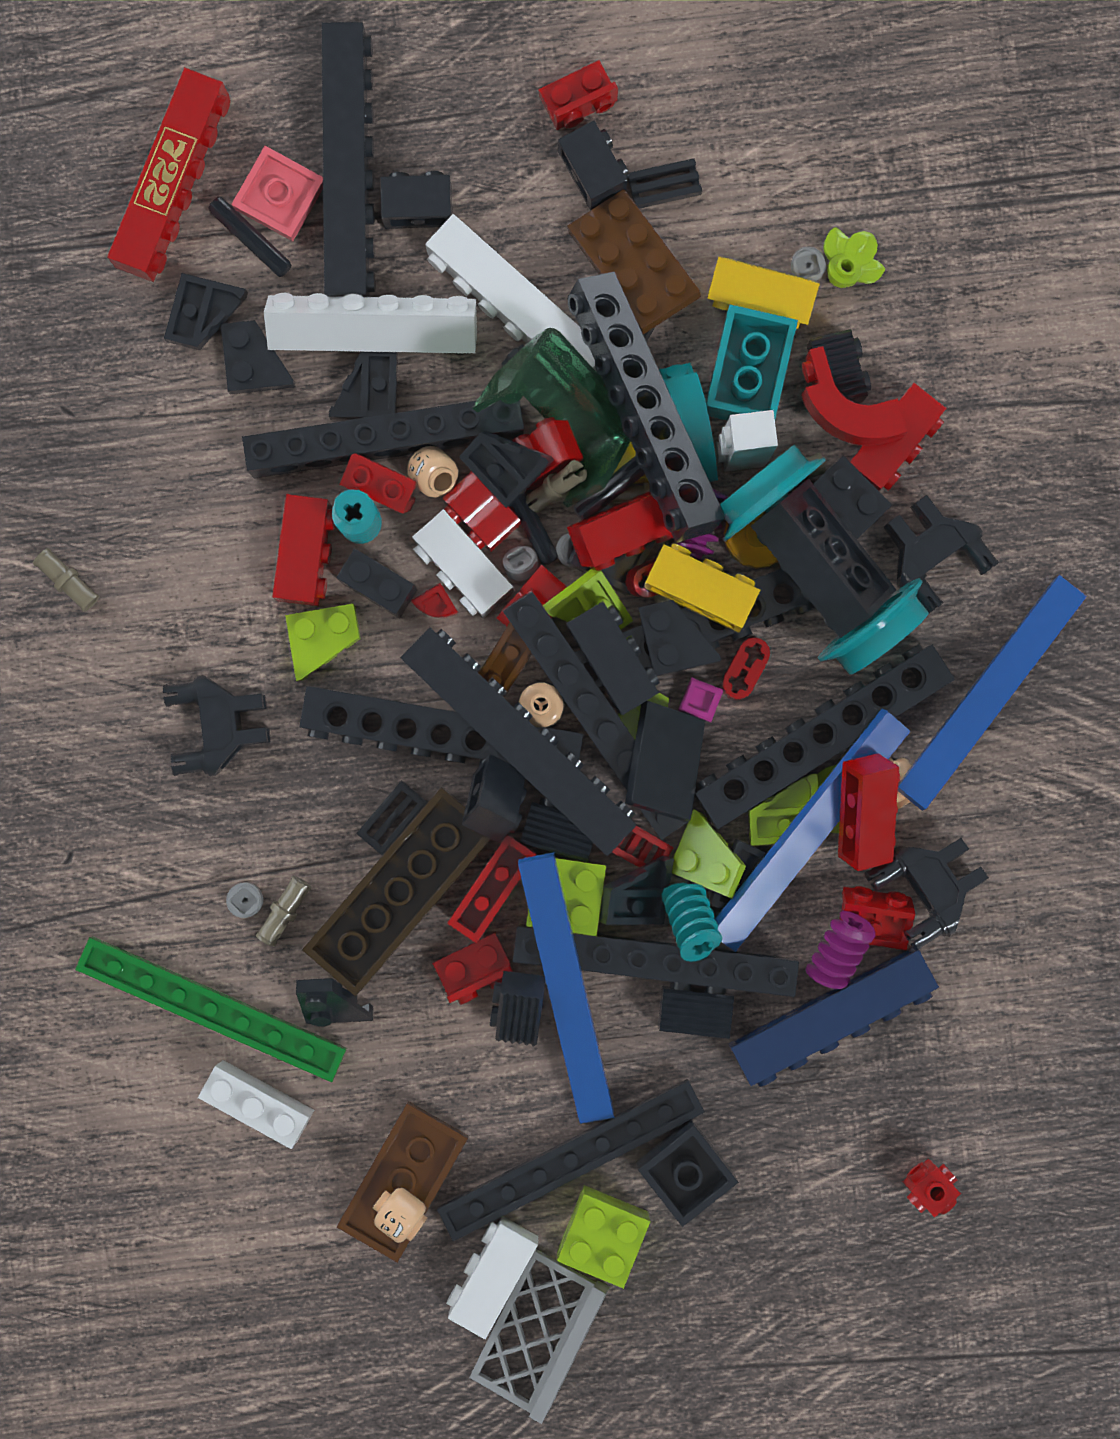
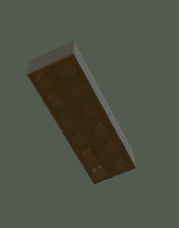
M443 787L438 790L302 949L303 952L355 997L365 988L491 840L462 825L466 806Z

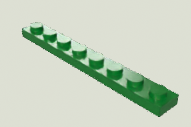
M89 937L75 968L76 971L329 1082H333L347 1051V1048L95 937Z

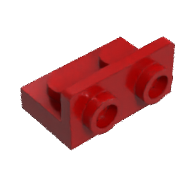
M600 60L538 89L539 97L556 130L563 127L573 128L580 124L585 116L594 112L598 114L606 112L614 106L618 98V87L615 82L611 83Z
M357 453L351 455L339 485L350 490H360L366 493L372 500L402 514L411 511L416 500L412 496L416 486L414 479Z
M863 886L843 887L841 911L855 913L866 919L873 926L876 936L869 945L907 950L909 941H907L904 931L912 928L915 918L911 897L896 891L888 893L876 892Z
M496 932L479 939L477 943L473 942L432 963L447 993L449 1003L458 1000L459 1005L478 997L479 995L476 990L488 984L491 990L494 989L495 982H502L503 971H514Z

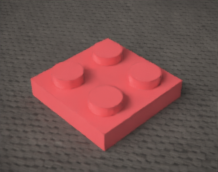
M264 146L231 205L236 211L294 241L323 190V177Z

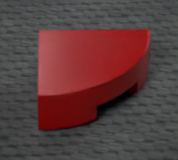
M441 583L411 600L419 611L430 617L448 618L459 613Z

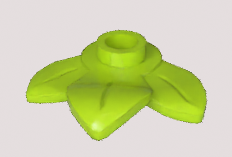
M837 227L830 230L824 241L823 250L830 261L827 266L828 279L834 286L846 288L853 286L856 282L872 284L883 275L885 267L873 259L878 245L872 233L861 231L848 238Z

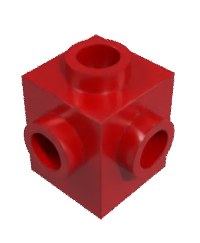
M929 1159L914 1166L908 1173L907 1178L902 1181L911 1191L906 1196L920 1213L927 1209L934 1218L939 1213L944 1215L956 1205V1198L961 1194L953 1185L958 1179L944 1164L938 1168ZM934 1187H938L935 1191H933V1192L930 1194L931 1190H932Z

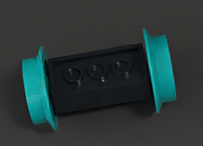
M794 444L720 504L725 520L729 524L723 541L726 542L765 511L766 514L751 525L752 529L756 532L757 538L764 546L768 547L779 561L782 570L789 574L799 586L805 599L811 602L823 616L826 625L838 635L819 654L818 660L826 661L836 658L846 672L851 675L871 664L893 648L928 616L929 612L916 597L922 580L920 578L915 579L897 590L809 479L792 493L787 494V492L826 461L825 458L808 461Z

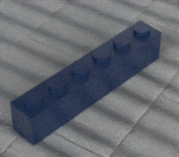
M911 947L850 979L849 984L845 988H833L728 1043L750 1086L757 1084L758 1087H762L777 1079L776 1073L787 1067L792 1071L805 1065L808 1062V1056L818 1051L821 1054H825L834 1050L840 1045L838 1041L848 1035H851L852 1038L858 1037L871 1029L869 1024L879 1019L885 1022L897 1017L902 1013L900 1008L911 1002L913 1005L926 1002L933 997L931 992L938 989L939 986L920 950L916 951Z

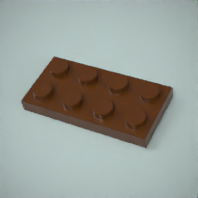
M625 189L567 225L568 233L599 275L615 272L642 334L647 333L701 297L698 287Z
M408 1101L339 1221L337 1228L398 1263L410 1241L405 1239L403 1242L397 1243L379 1230L374 1224V1219L378 1213L373 1209L374 1205L385 1190L392 1194L397 1188H404L425 1204V1215L469 1136Z

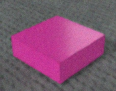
M691 677L678 710L711 723L723 689Z

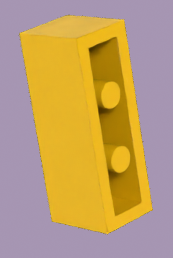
M718 256L707 299L714 300L712 307L728 311L731 304L798 320L796 329H799L800 323L806 325L809 323L820 283Z
M663 544L644 588L666 599L674 600L675 603L739 633L760 592V589L754 587L755 582L741 574H736L733 577L722 572L723 567L712 560L704 559L703 562L690 557L691 552L680 545L672 544L669 547Z

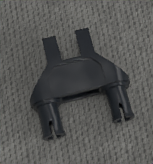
M926 495L910 507L926 529L923 533L916 537L900 514L888 522L884 529L899 549L897 587L900 589L911 581L920 578L922 584L916 597L926 610L931 613L944 602L940 600L926 581V572L957 550L966 553L980 575H983L1000 562L996 560L982 541L983 531L978 525L944 517Z
M204 675L197 676L193 682L163 685V694L178 693V695L163 697L166 707L197 703L200 711L204 747H202L201 751L172 753L171 763L186 762L185 765L171 766L174 776L203 771L206 775L216 776L244 746L271 742L269 728L242 730L240 717L241 712L267 709L266 695L253 694L235 697Z
M959 838L939 852L915 847H895L893 862L876 866L864 873L868 882L879 875L882 876L871 884L875 891H879L883 886L899 876H903L928 910L929 917L911 929L904 931L907 941L919 934L922 935V937L910 944L916 951L940 935L944 937L953 935L961 917L966 893L989 879L981 866L960 880L956 879L947 864L969 850L962 838Z

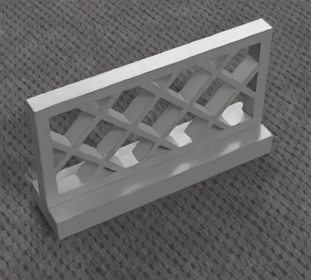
M535 1249L511 1292L469 1378L530 1413V1418L542 1424L610 1287L600 1281L594 1282ZM536 1260L549 1267L552 1281L535 1286L531 1269ZM557 1272L561 1273L565 1277L558 1279ZM527 1279L529 1288L521 1290ZM573 1280L585 1287L580 1299L566 1303L560 1283ZM555 1286L560 1305L542 1310L537 1291ZM531 1293L537 1312L519 1318L515 1302L518 1296ZM576 1306L570 1317L568 1308ZM562 1310L566 1327L564 1331L550 1335L544 1316ZM510 1312H511V1313H512V1316H513V1320H510V1321H507V1322H506V1320H507V1318H508V1316H509V1314H510ZM539 1318L544 1337L527 1342L521 1323ZM515 1325L521 1344L503 1349L499 1334L503 1328ZM560 1338L556 1348L554 1349L552 1340ZM546 1343L551 1358L547 1364L534 1367L529 1348ZM494 1344H495V1345H496V1348H497V1352H494V1353H491V1354H490V1352H491V1350H492V1348H493V1346H494ZM523 1350L528 1369L511 1374L505 1355ZM499 1357L504 1377L493 1380L481 1373L487 1360ZM544 1371L540 1380L538 1381L536 1373ZM527 1375L531 1376L535 1390L530 1400L516 1393L513 1383L514 1379ZM507 1382L508 1388L501 1383Z

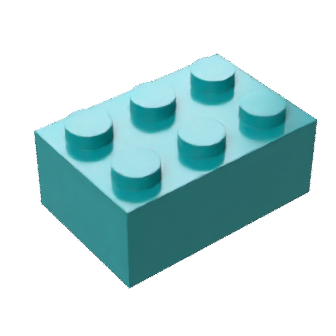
M729 305L706 399L709 417L728 421L730 415L773 410L774 419L776 418L798 320Z

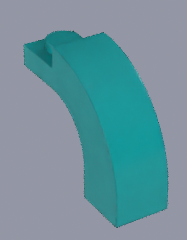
M691 363L676 364L659 369L709 482L718 480L712 430L697 372L694 373Z

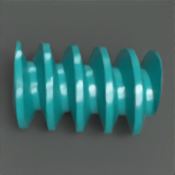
M347 490L335 498L332 508V519L335 526L347 540L355 544H365L378 536L382 527V518L375 503L366 493L360 490ZM356 515L362 518L360 520H357L353 517Z
M676 883L664 889L662 901L665 904L669 923L672 925L673 935L676 937V944L680 949V956L689 962L706 958L722 942V934L718 931V923L714 919L713 910L710 908V900L706 897V889L699 884Z

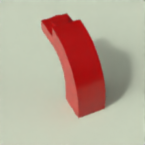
M821 346L809 350L805 358L806 362L802 363V369L806 382H812V386L806 387L801 396L809 414L821 428L842 441L864 446L886 444L901 440L908 431L898 398L874 405H861L848 400L839 392L833 381L824 347Z

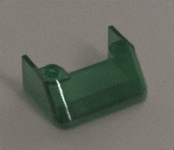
M547 328L537 334L494 374L476 401L473 409L478 413L498 400L505 404H514L524 396L544 419L554 417L556 420H568L583 456V459L580 461L583 467L574 474L577 475L583 470H586L587 473L586 479L571 488L563 501V504L568 508L580 500L586 499L605 489L631 441L623 432L622 421L616 407L609 400L608 389L602 377L560 331L555 328Z

